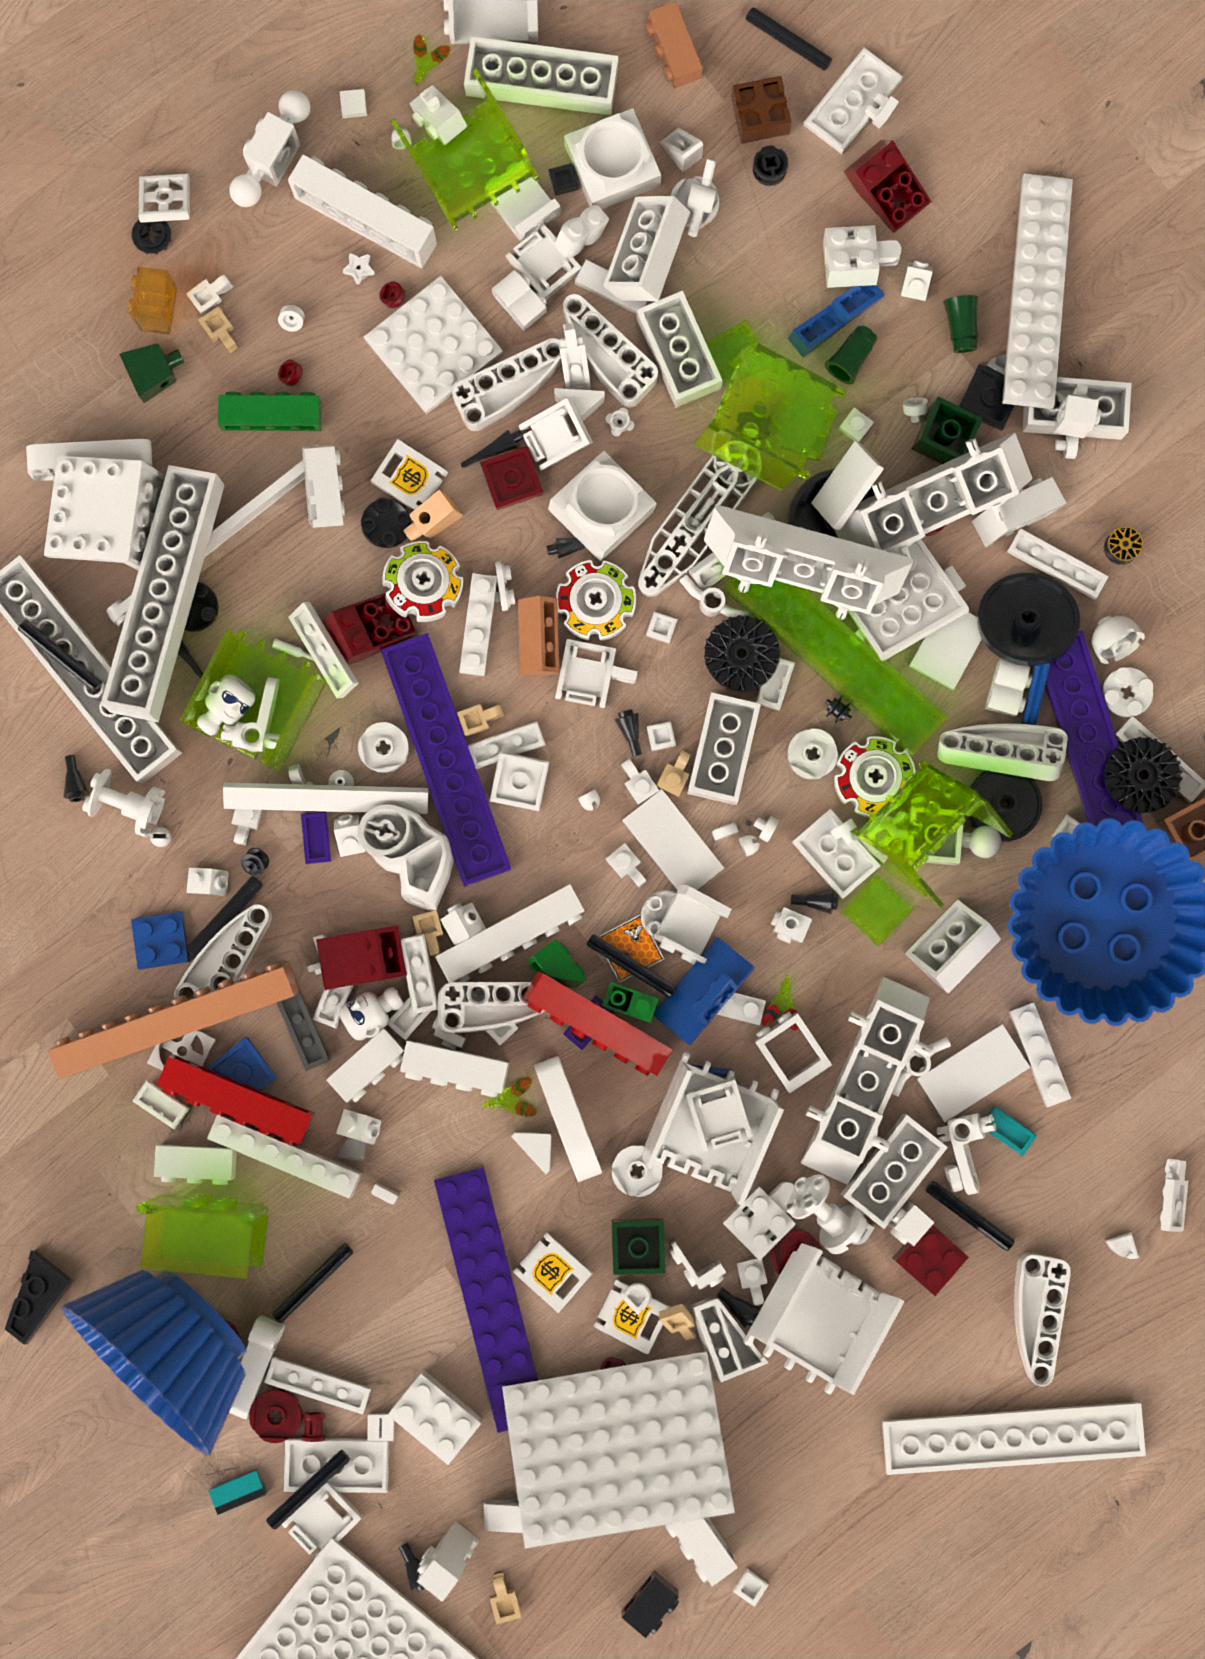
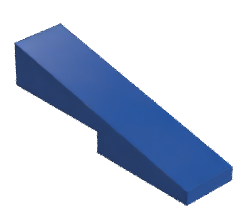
M877 285L854 286L834 299L828 307L795 328L788 337V340L799 354L805 357L881 300L885 294Z

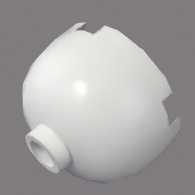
M1106 616L1098 622V626L1092 636V646L1100 662L1108 664L1107 659L1115 657V661H1119L1134 652L1140 646L1138 640L1140 638L1144 640L1145 636L1139 625L1129 617Z

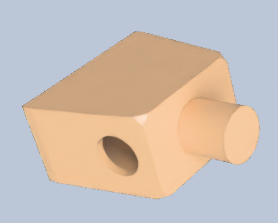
M438 490L409 515L414 522L404 529V532L412 542L421 535L431 539L464 515L449 495Z

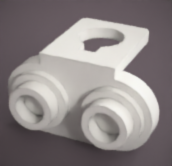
M496 561L497 587L499 592H496L495 603L501 602L502 611H507L511 605L515 604L513 589L508 590V587H505L507 580H512L510 565H504L501 561Z

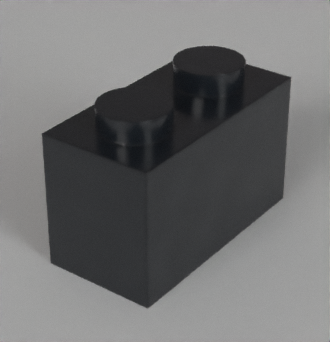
M654 1570L622 1609L621 1618L644 1638L650 1632L655 1634L663 1623L661 1621L663 1616L667 1612L671 1614L679 1604V1600H677L679 1598L678 1590Z

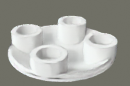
M670 890L657 891L644 902L641 910V922L645 931L651 937H655L676 892Z

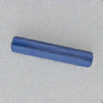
M1050 663L1035 666L1021 724L1036 725Z

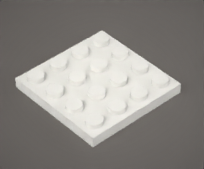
M441 276L364 336V340L426 415L452 395V388L457 382L484 370L503 354V350Z
M921 539L913 542L908 547L914 561L899 594L875 604L870 614L848 611L881 662L969 612V607Z

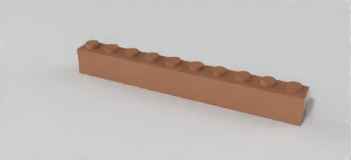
M280 961L265 966L266 970L257 973L256 970H252L242 974V979L235 982L232 978L219 982L218 988L210 990L209 986L195 991V996L190 998L182 995L170 1000L172 1003L163 1007L162 1003L151 1006L147 1008L148 1013L142 1015L138 1011L124 1017L125 1021L120 1023L112 1020L100 1025L102 1028L93 1032V1029L89 1028L79 1032L78 1037L70 1040L69 1036L61 1038L54 1042L55 1046L48 1050L57 1076L61 1079L293 997L300 990L289 962L281 965Z

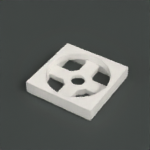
M189 174L140 176L138 214L140 222L190 219ZM169 183L176 184L183 190L172 191L169 188ZM159 185V188L154 192H148L152 187ZM164 193L169 195L166 200L159 198ZM183 200V206L179 210H169V204L172 201ZM156 202L158 204V211H148L144 203Z
M197 1030L184 1035L182 1041L175 1042L169 1040L157 1044L147 1064L163 1070L165 1065L160 1057V1051L163 1047L176 1056L204 1066L217 1039ZM196 1035L202 1042L203 1055L193 1051L192 1043ZM179 1047H186L187 1054L185 1056L178 1054L177 1050Z

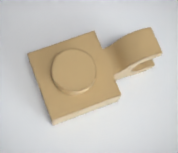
M219 306L198 319L213 343L220 339L230 354L238 349L228 334L234 328Z
M478 704L457 712L466 737L490 729L488 721L504 716L500 705L483 710L482 705Z
M681 751L675 766L667 763L656 786L679 798L690 774L684 772V769L691 755Z
M434 910L413 916L417 935L425 934L430 956L436 957L441 954L437 937L443 936L444 932L438 911Z
M683 1304L674 1305L659 1311V1320L671 1333L679 1331L686 1341L696 1338V1334L692 1331V1328L695 1327L694 1316Z
M503 1572L493 1574L496 1594L490 1596V1602L496 1625L522 1618L516 1590L507 1591Z

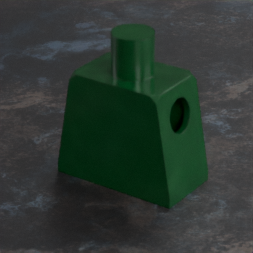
M159 344L119 354L143 403L174 384L177 379L172 368L185 363L178 349L165 355Z

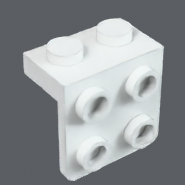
M675 1239L670 1241L672 1248L669 1249V1252L678 1265L683 1263L686 1267V1270L683 1272L692 1287L696 1284L699 1289L708 1284L713 1287L724 1279L723 1274L726 1271L719 1259L697 1273Z

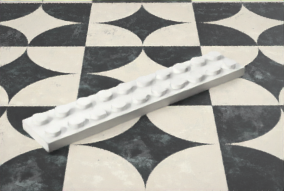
M1025 173L1022 177L1002 401L1004 404L1053 409L1055 405L1073 179Z
M1140 1402L882 1420L887 1475L1146 1456Z

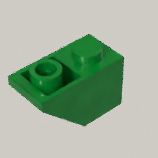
M557 939L549 943L527 961L535 974L540 971L567 987L577 988L587 980L582 967L573 962L566 946L559 943Z
M610 982L602 1006L651 1023L658 998Z

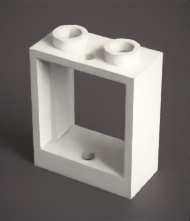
M787 1012L777 1019L779 1024L771 1029L767 1026L756 1033L758 1038L754 1040L789 1094L832 1066L796 1012L794 1014ZM796 1023L819 1058L787 1079L764 1044Z

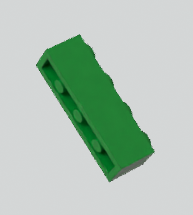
M230 391L226 392V395H218V425L222 431H321L322 402L319 395H315L313 392H302L300 395H290L288 392H276L275 395H266L264 392H251L250 395H241L239 392Z

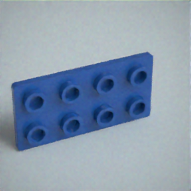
M716 938L702 955V957L707 959L705 964L697 961L677 984V989L671 998L666 997L653 1014L688 1045L694 1042L755 969L750 962L720 938Z

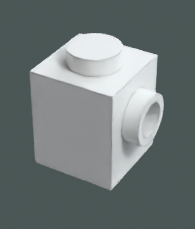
M458 903L447 910L449 913L447 916L440 919L454 946L486 930L473 903L463 907L461 903Z
M784 907L781 912L776 910L771 925L774 926L772 932L777 933V939L790 944L791 940L803 943L812 919Z

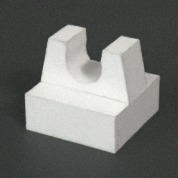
M877 93L873 100L878 103L879 108L869 105L865 113L873 120L871 123L880 128L899 101L892 96L888 98Z

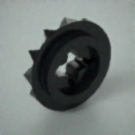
M138 220L132 229V240L138 250L145 254L157 255L158 252L166 250L167 245L171 242L172 231L166 221L140 222ZM149 227L152 228L155 234L159 233V235L155 236V243L146 238V236H149Z

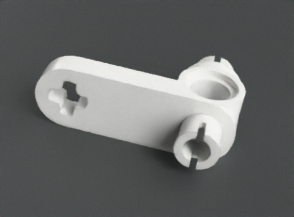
M267 678L257 723L237 722L236 726L224 724L221 740L233 741L234 747L244 748L250 752H264L265 748L278 749L279 745L277 742L280 741V734L269 733L279 690L278 678ZM250 733H259L260 736L256 742H247V736Z
M979 1113L963 1115L948 1120L947 1126L937 1127V1135L945 1134L939 1137V1141L942 1143L952 1142L963 1186L968 1195L979 1193L980 1190L968 1143L985 1138L986 1132L996 1131V1123L988 1124L994 1121L992 1114L986 1117H981ZM960 1123H964L969 1127L970 1133L968 1136H964L959 1132L958 1126Z

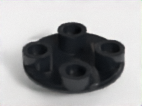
M379 498L365 509L361 518V528L364 536L370 543L381 548H391L401 544L407 538L404 529L411 525V517L407 509L401 503L387 498Z
M197 583L184 629L186 631L196 632L204 630L217 617L219 609L218 599L213 590L204 583Z

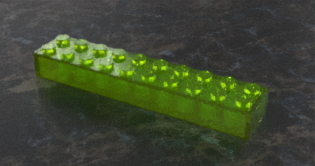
M731 577L725 584L724 591L746 611H749L754 618L762 620L769 626L777 639L848 703H851L859 713L888 739L895 741L896 746L902 751L905 750L910 757L916 753L947 719V716L890 664L885 660L881 661L878 654L805 588L774 580L772 587L751 583L748 592L743 593L744 587L742 592L738 589L741 580Z

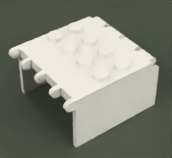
M684 1052L645 1143L642 1159L646 1167L652 1169L654 1162L663 1165L668 1156L670 1158L667 1167L687 1174L690 1166H693L690 1176L709 1184L715 1175L717 1177L714 1186L731 1192L736 1202L743 1206L784 1111L776 1101L779 1090L774 1088L770 1097L755 1091L758 1081L752 1080L749 1088L737 1084L753 1137L748 1138L745 1134V1128L740 1129L743 1141L713 1149L711 1140L707 1139L708 1151L703 1152L685 1092L733 1078L735 1072L729 1070L726 1078H722L708 1072L711 1062L707 1060L702 1069L688 1064L687 1061L689 1060L690 1053ZM725 1089L701 1095L700 1098L703 1103L726 1096Z
M801 1243L797 1252L793 1251L746 1335L744 1344L750 1346L754 1338L766 1344L763 1351L764 1356L770 1357L773 1350H776L788 1357L784 1368L791 1370L796 1362L808 1369L809 1372L805 1380L809 1383L813 1382L816 1375L828 1381L824 1389L826 1393L831 1394L837 1386L854 1395L905 1301L883 1292L880 1294L879 1290L865 1282L860 1286L861 1280L844 1269L837 1277L840 1271L838 1265L824 1257L820 1258L823 1251Z

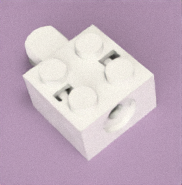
M875 225L825 228L823 251L827 288L877 285L879 266L897 265L900 260L901 245L896 240L877 241Z
M786 1181L781 1182L767 1195L757 1184L748 1193L744 1205L737 1204L721 1220L759 1261L796 1225L786 1214L787 1211L785 1210V1204L795 1190L794 1185Z

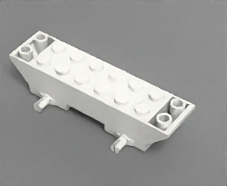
M1012 432L982 447H978L976 438L965 442L969 450L968 453L887 490H884L882 481L874 483L872 488L875 495L858 504L840 531L834 529L837 537L890 553L899 552V555L912 558L908 547L913 542L926 537L925 534L968 514L974 515L983 510L992 509L996 523L1004 521L1006 517L1001 505L1007 499L1018 495V491L1033 479L1016 433Z
M717 504L714 507L704 537L706 544L724 565L722 574L741 580L738 586L740 592H742L743 587V593L748 592L751 583L772 587L774 580L822 593L821 601L839 607L836 617L840 619L841 616V620L846 618L849 610L870 614L875 604L899 594L914 561L912 558Z
M883 977L866 1016L864 1017L854 1011L851 1012L850 1015L853 1017L849 1016L848 1021L861 1027L824 1111L811 1105L808 1110L817 1113V1115L807 1111L806 1116L819 1122L801 1160V1164L848 1185L872 1146L885 1152L888 1151L889 1148L880 1143L890 1147L891 1142L877 1135L878 1126L883 1117L882 1114L909 1056L914 1051L929 1057L931 1053L922 1048L931 1052L933 1047L919 1042L920 1031L925 1022L924 1018L930 1000L929 997Z

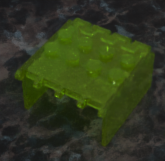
M477 68L472 72L486 101L472 109L473 117H470L468 113L462 115L467 127L446 145L438 138L435 140L431 138L432 142L429 144L426 139H423L411 147L395 118L390 121L454 231L459 229L456 222L471 214L473 219L477 218L478 216L475 211L491 201L494 206H497L499 202L496 198L513 188L516 193L520 192L521 190L518 185L530 177L535 182L540 180L522 141Z
M746 342L729 364L735 370L730 379L731 384L727 386L720 404L722 406H718L712 419V424L705 428L693 445L782 491L798 475L806 479L810 477L811 472L803 467L808 457L812 459L818 458L819 452L812 448L817 435L823 438L827 437L829 432L821 427L826 414L836 416L838 410L831 406L832 400L835 395L844 397L846 390L759 343L755 347Z
M226 629L180 721L188 727L211 737L197 724L199 716L207 713L209 710L205 703L208 689L213 682H219L222 677L234 675L246 683L255 693L254 704L238 722L257 723L267 678H278L279 690L269 733L280 734V738L274 749L265 748L259 762L279 772L282 764H285L327 681L323 675L321 678L316 673H313L312 676L307 674L310 666L309 663L304 662L299 670L284 662L288 654L287 652L282 651L277 659L262 651L265 641L260 639L256 647H253L242 641L245 631L240 629L237 635H235L232 631ZM222 722L214 740L233 749V741L221 740V733L224 731L222 728L226 724ZM250 733L247 736V742H256L259 739V733ZM237 747L238 752L254 760L260 753L250 752L247 749Z
M922 760L919 763L921 768L911 778L906 777L903 780L905 784L893 797L888 795L885 798L887 803L875 815L871 813L868 816L870 820L860 831L855 829L852 834L863 843L887 873L939 908H942L944 903L916 872L929 859L927 854L931 853L933 855L948 840L945 835L949 834L951 836L966 821L965 815L976 817L1009 838L1013 833L989 802L981 798L977 791Z
M197 1194V1196L192 1197L159 1195L139 1203L136 1206L137 1212L146 1214L140 1268L247 1278L249 1266L263 1267L268 1207L254 1203L237 1202L238 1198L231 1196H222L218 1200H213L212 1195Z

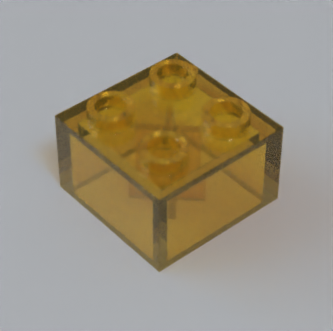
M138 267L137 275L132 277L134 295L133 299L129 300L128 313L141 331L170 335L177 286L168 270Z

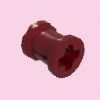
M305 1412L302 1414V1418L305 1419L302 1441H325L323 1419L326 1417V1413Z

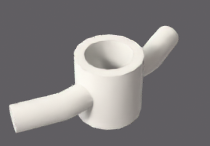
M713 159L706 160L701 185L693 183L687 203V208L694 209L688 230V235L691 237H697L703 213L711 214L717 194V189L710 187L717 162Z
M688 575L679 580L693 597L700 600L699 605L702 613L709 617L722 613L727 617L733 618L738 617V615L745 616L749 613V611L731 608L726 605L724 593L720 589L708 588L702 591L693 583ZM714 596L719 599L720 605L709 608L706 606V598Z
M947 1037L928 1045L933 1047L932 1052L924 1049L931 1053L929 1057L916 1051L909 1056L892 1091L893 1095L899 1096L906 1080L912 1075L919 1077L928 1073L931 1068L930 1057L934 1053L951 1046ZM913 1056L922 1058L924 1062L923 1067L918 1072H914L911 1069L910 1060Z

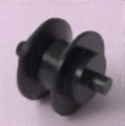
M842 696L839 699L834 698L833 701L827 699L825 702L829 705L826 709L828 711L826 716L834 715L836 717L835 723L838 720L843 721L845 718L847 720L852 718L848 714L851 711L848 708L851 703L844 705L841 702Z
M258 848L249 849L241 859L242 868L252 876L261 875L269 865L267 854Z

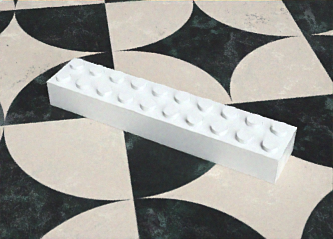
M168 466L101 701V705L111 713L159 722L225 486L215 473Z
M19 555L1 569L0 612L133 778L143 785L181 755L182 752L158 722L111 713L101 705L112 665L31 564ZM24 620L31 622L102 681L99 689L95 692L90 690L18 631V626Z

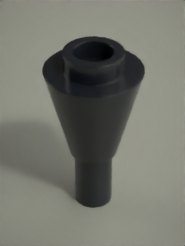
M632 709L619 712V718L614 720L626 741L629 742L632 757L641 755L642 751L638 741L639 713H633Z
M75 755L65 756L67 772L63 797L69 799L70 802H80L85 799L89 792L79 770H77Z
M833 889L808 895L792 894L791 905H807V907L832 915L833 910L838 909V895L834 894Z
M722 1288L716 1296L729 1306L744 1328L747 1325L751 1327L759 1314L760 1308L740 1298H735Z
M405 1543L399 1547V1550L406 1562L405 1566L411 1590L416 1588L417 1592L425 1589L417 1582L420 1574L417 1571L420 1567V1561L417 1557L415 1558L408 1543Z

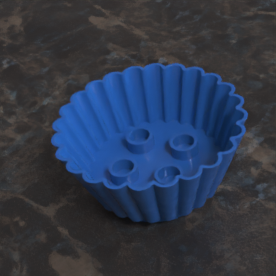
M1107 818L1099 822L1097 827L1092 823L1084 822L1077 825L1072 834L1067 832L1056 834L1051 841L1050 848H1040L1034 853L1032 857L1033 867H1027L1021 871L1018 877V884L1021 889L1016 890L1010 898V906L1015 914L1008 920L1007 927L1009 933L1016 938L1011 947L1012 954L1018 961L1024 962L1021 968L1023 978L1027 982L1037 984V994L1041 999L1048 1002L1056 1001V1006L1062 1014L1069 1016L1079 1013L1080 1018L1089 1024H1095L1104 1019L1106 1023L1112 1026H1119L1124 1024L1128 1018L1136 1022H1144L1151 1017L1153 1010L1157 1012L1169 1011L1175 1003V997L1181 998L1190 994L1194 986L1193 978H1199L1205 973V883L1203 882L1205 871L1203 866L1196 861H1189V850L1185 845L1178 842L1170 843L1169 836L1165 831L1158 828L1147 831L1146 827L1139 821L1131 820L1122 826L1119 821Z
M164 1269L157 1277L148 1271L140 1270L60 1307L65 1317L71 1322L72 1327L81 1335L89 1347L94 1350L96 1355L157 1417L185 1442L191 1444L198 1452L201 1451L205 1456L211 1455L246 1376L245 1369L239 1361L246 1353V1348L233 1329L204 1298L180 1277L167 1269Z

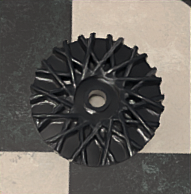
M738 615V617H729L727 620H722V623L718 626L716 625L714 630H711L704 647L705 664L709 673L720 685L733 691H751L763 686L772 678L780 661V646L774 632L762 620H758L756 617H749L748 615ZM740 649L747 651V655L744 658L738 657Z
M1137 737L1120 744L1112 751L1104 767V783L1107 792L1116 804L1130 812L1151 813L1166 807L1177 796V791L1181 788L1179 787L1180 781L1183 780L1180 774L1183 771H1180L1179 764L1181 762L1176 759L1178 756L1170 751L1171 747H1166V743H1160L1156 738ZM1140 771L1144 772L1146 776L1145 780L1139 777Z
M985 771L974 779V782L968 788L969 791L966 793L965 812L968 813V821H971V826L975 828L980 826L993 827L999 832L1002 842H1011L1024 837L1033 830L1041 816L1042 796L1032 778ZM1001 800L1007 802L1008 806L1006 809L1000 806Z

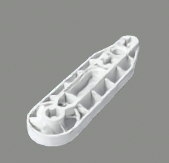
M733 438L719 446L655 533L638 580V588L643 595L647 597L657 596L686 575L688 570L698 563L709 546L706 544L700 554L694 551L692 547L702 533L706 534L713 510L703 524L700 522L708 509L714 504V499L717 495L722 496L717 503L720 506L724 505L731 494L740 498L732 508L736 510L757 482L763 469V457L760 449L753 442L745 438ZM748 446H749V447H751V449H750V451H749L748 454H747V453L745 452V450H746V449L748 448ZM742 461V466L739 465L737 468L733 466L734 462ZM712 462L714 473L708 470V467L711 465ZM750 462L760 463V468H749ZM705 473L711 480L700 494L693 488ZM746 475L748 479V482L744 483L742 479V476ZM719 480L724 486L728 487V489L720 486L717 483V481ZM747 488L743 494L737 490ZM712 489L715 493L711 498L707 499L702 509L693 518L692 515ZM690 493L696 498V501L688 512L684 513L678 508ZM676 513L682 520L671 534L664 530V528ZM661 533L668 539L656 554L651 550L654 541ZM684 540V546H679L676 554H674L672 551L675 549L676 541ZM687 554L695 557V561L682 572L677 569ZM649 556H651L653 560L646 568ZM663 558H667L672 562V566L668 569H663L659 566L658 562ZM656 572L658 574L655 580L656 587L650 586L649 588H647L646 580L650 582L654 578ZM673 573L677 575L676 577H674L672 580H670V581L668 582V580H669L670 577L673 575Z

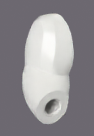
M378 805L370 809L362 817L358 826V838L361 846L385 870L400 875L401 896L405 901L424 910L436 911L449 881L454 862L449 839L438 830L430 827L419 814L404 807Z

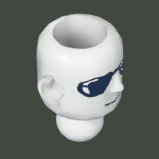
M226 675L219 682H213L208 689V695L205 699L209 710L207 713L199 716L197 720L198 726L212 736L219 732L222 722L229 725L237 723L254 704L255 693L246 683L234 675Z
M388 987L379 997L371 991H366L344 1004L339 1014L350 1035L355 1040H364L368 1037L376 1036L381 1029L386 1027L389 1023L388 1012L399 1010L404 1002L395 987Z

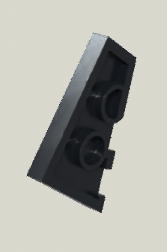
M31 1250L28 1258L30 1261L26 1273H23L22 1285L17 1299L14 1300L5 1330L23 1345L29 1344L74 1281L36 1250Z

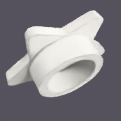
M350 253L349 265L343 269V274L351 275L356 284H360L362 279H365L367 276L374 275L375 272L369 266L370 255L366 254L362 257H357Z

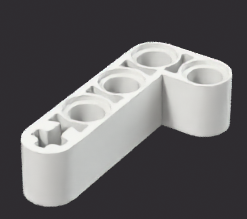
M262 1315L255 1321L248 1338L249 1344L246 1348V1353L241 1361L246 1376L229 1413L245 1420L248 1418L251 1406L256 1400L283 1334L284 1324Z

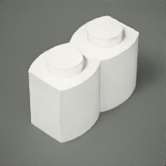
M598 205L588 207L581 213L580 217L572 218L564 223L555 246L565 258L579 254L584 246L594 244L601 238L609 217Z
M514 270L492 288V294L519 327L525 331L547 313V307L545 306L547 301L540 292L535 293L530 289L531 282L525 274L521 273L519 275Z
M1000 659L994 672L985 709L1011 717L1017 716L1018 712L1022 713L1026 703V698H1023V692L1025 688L1028 689L1030 687L1033 674L1029 673L1030 667L1016 665Z

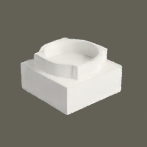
M633 108L564 135L566 152L573 164L574 171L590 207L598 205L601 209H604L661 186V173Z
M603 451L550 499L548 510L601 562L653 514L657 503Z

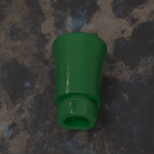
M962 295L945 299L943 303L948 318L950 339L953 344L954 353L976 351L978 338V296Z
M858 326L837 352L825 362L827 371L839 381L845 384H853L863 363L873 350V346L877 341V335L866 326Z

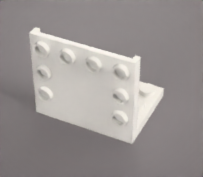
M57 456L44 556L48 558L119 562L139 571L165 475L141 460Z

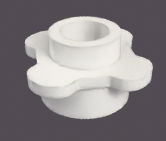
M620 408L612 414L609 413L605 418L606 423L610 424L612 428L611 433L613 436L618 437L622 432L626 430L631 431L634 428V422L630 420L629 412L626 408Z

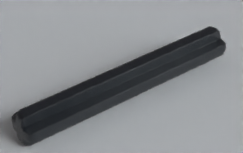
M752 7L747 13L746 21L821 70L825 71L832 62L831 57L756 8Z
M28 620L21 622L18 626V631L90 690L95 692L99 689L102 681L31 622Z
M254 876L247 880L187 946L186 950L191 956L196 958L206 944L226 924L234 919L262 888L263 884Z
M591 935L587 941L588 947L666 997L671 998L677 989L675 985L597 935Z
M932 1181L928 1185L926 1192L1005 1251L1011 1249L1015 1242L1014 1239L937 1182Z
M346 1243L342 1244L273 1312V1317L279 1323L284 1322L353 1254L352 1248Z
M340 1450L267 1518L268 1525L276 1530L350 1461L349 1455L344 1450Z

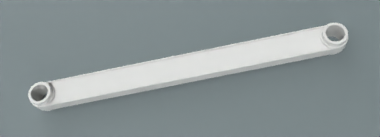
M303 460L211 532L205 557L305 479ZM131 596L124 601H116L106 611L112 622L119 628L123 627Z

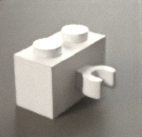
M433 85L409 103L414 111L412 117L420 127L424 125L433 140L438 138L444 145L467 127L460 111Z
M1078 384L1077 388L1074 389V394L1068 395L1060 405L1054 433L1084 438L1089 431H1093L1094 425H1098L1101 416V409H1098L1099 400L1086 398L1088 386Z

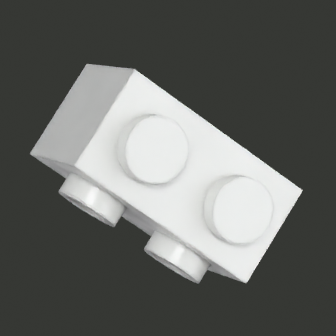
M907 1201L888 1225L893 1228L890 1233L904 1245L909 1242L914 1246L934 1222L917 1206Z

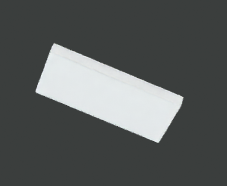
M864 47L807 117L803 125L840 154H843L871 119L865 113L867 107L871 105L874 108H879L878 103L873 100L875 95L880 93L889 97L902 81L903 76Z
M662 789L622 820L677 891L681 884L698 890L724 869L723 865Z
M1000 1024L930 1069L924 1076H919L916 1080L943 1122H946L1029 1069L1030 1066L1004 1025Z
M290 1437L285 1441L284 1492H296L340 1450H344L349 1455L350 1461L329 1480L337 1492L388 1493L389 1441H367V1438H325V1441L305 1442L302 1441V1438Z

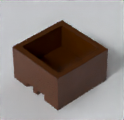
M782 76L733 85L731 99L741 144L789 135L792 122L789 108L787 107V99L784 94Z

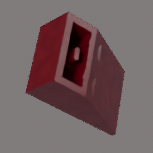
M880 140L843 171L856 192L893 233L931 203L930 198L893 140Z
M386 593L331 611L322 622L348 665L369 658L381 652V649L398 644L417 635L409 615L404 618L395 612L385 598Z
M398 925L316 939L324 990L407 976Z

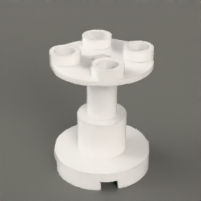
M105 769L101 774L95 773L91 781L93 790L91 796H88L84 802L83 811L88 812V816L94 817L100 810L103 802L122 809V815L136 820L135 833L147 838L151 834V829L148 828L151 824L156 825L165 803V798L161 796L165 794V790L152 787L146 797L132 791L126 795L109 788L112 777L110 769Z
M813 1175L809 1178L801 1177L794 1184L795 1190L785 1204V1210L795 1219L805 1218L815 1213L817 1215V1223L822 1227L819 1234L820 1243L830 1253H843L849 1249L846 1245L850 1244L851 1241L856 1244L860 1240L867 1224L866 1219L863 1217L864 1214L853 1205L842 1208L835 1204L828 1205L825 1200L829 1194L830 1184L824 1175Z

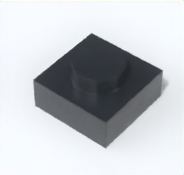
M572 163L548 169L555 196L579 190Z

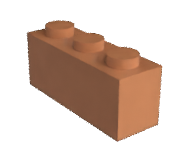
M676 1L648 11V22H645L648 35L650 37L653 36L655 39L654 49L658 59L662 58L665 64L663 72L666 80H671L673 87L677 88L701 79L703 68Z
M539 595L519 599L520 674L539 677L559 673L557 598Z

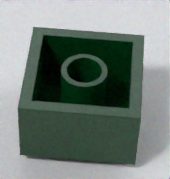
M938 396L929 406L911 449L941 464L949 462L969 452L965 442L975 438L983 418Z
M663 1218L612 1220L613 1275L665 1273Z

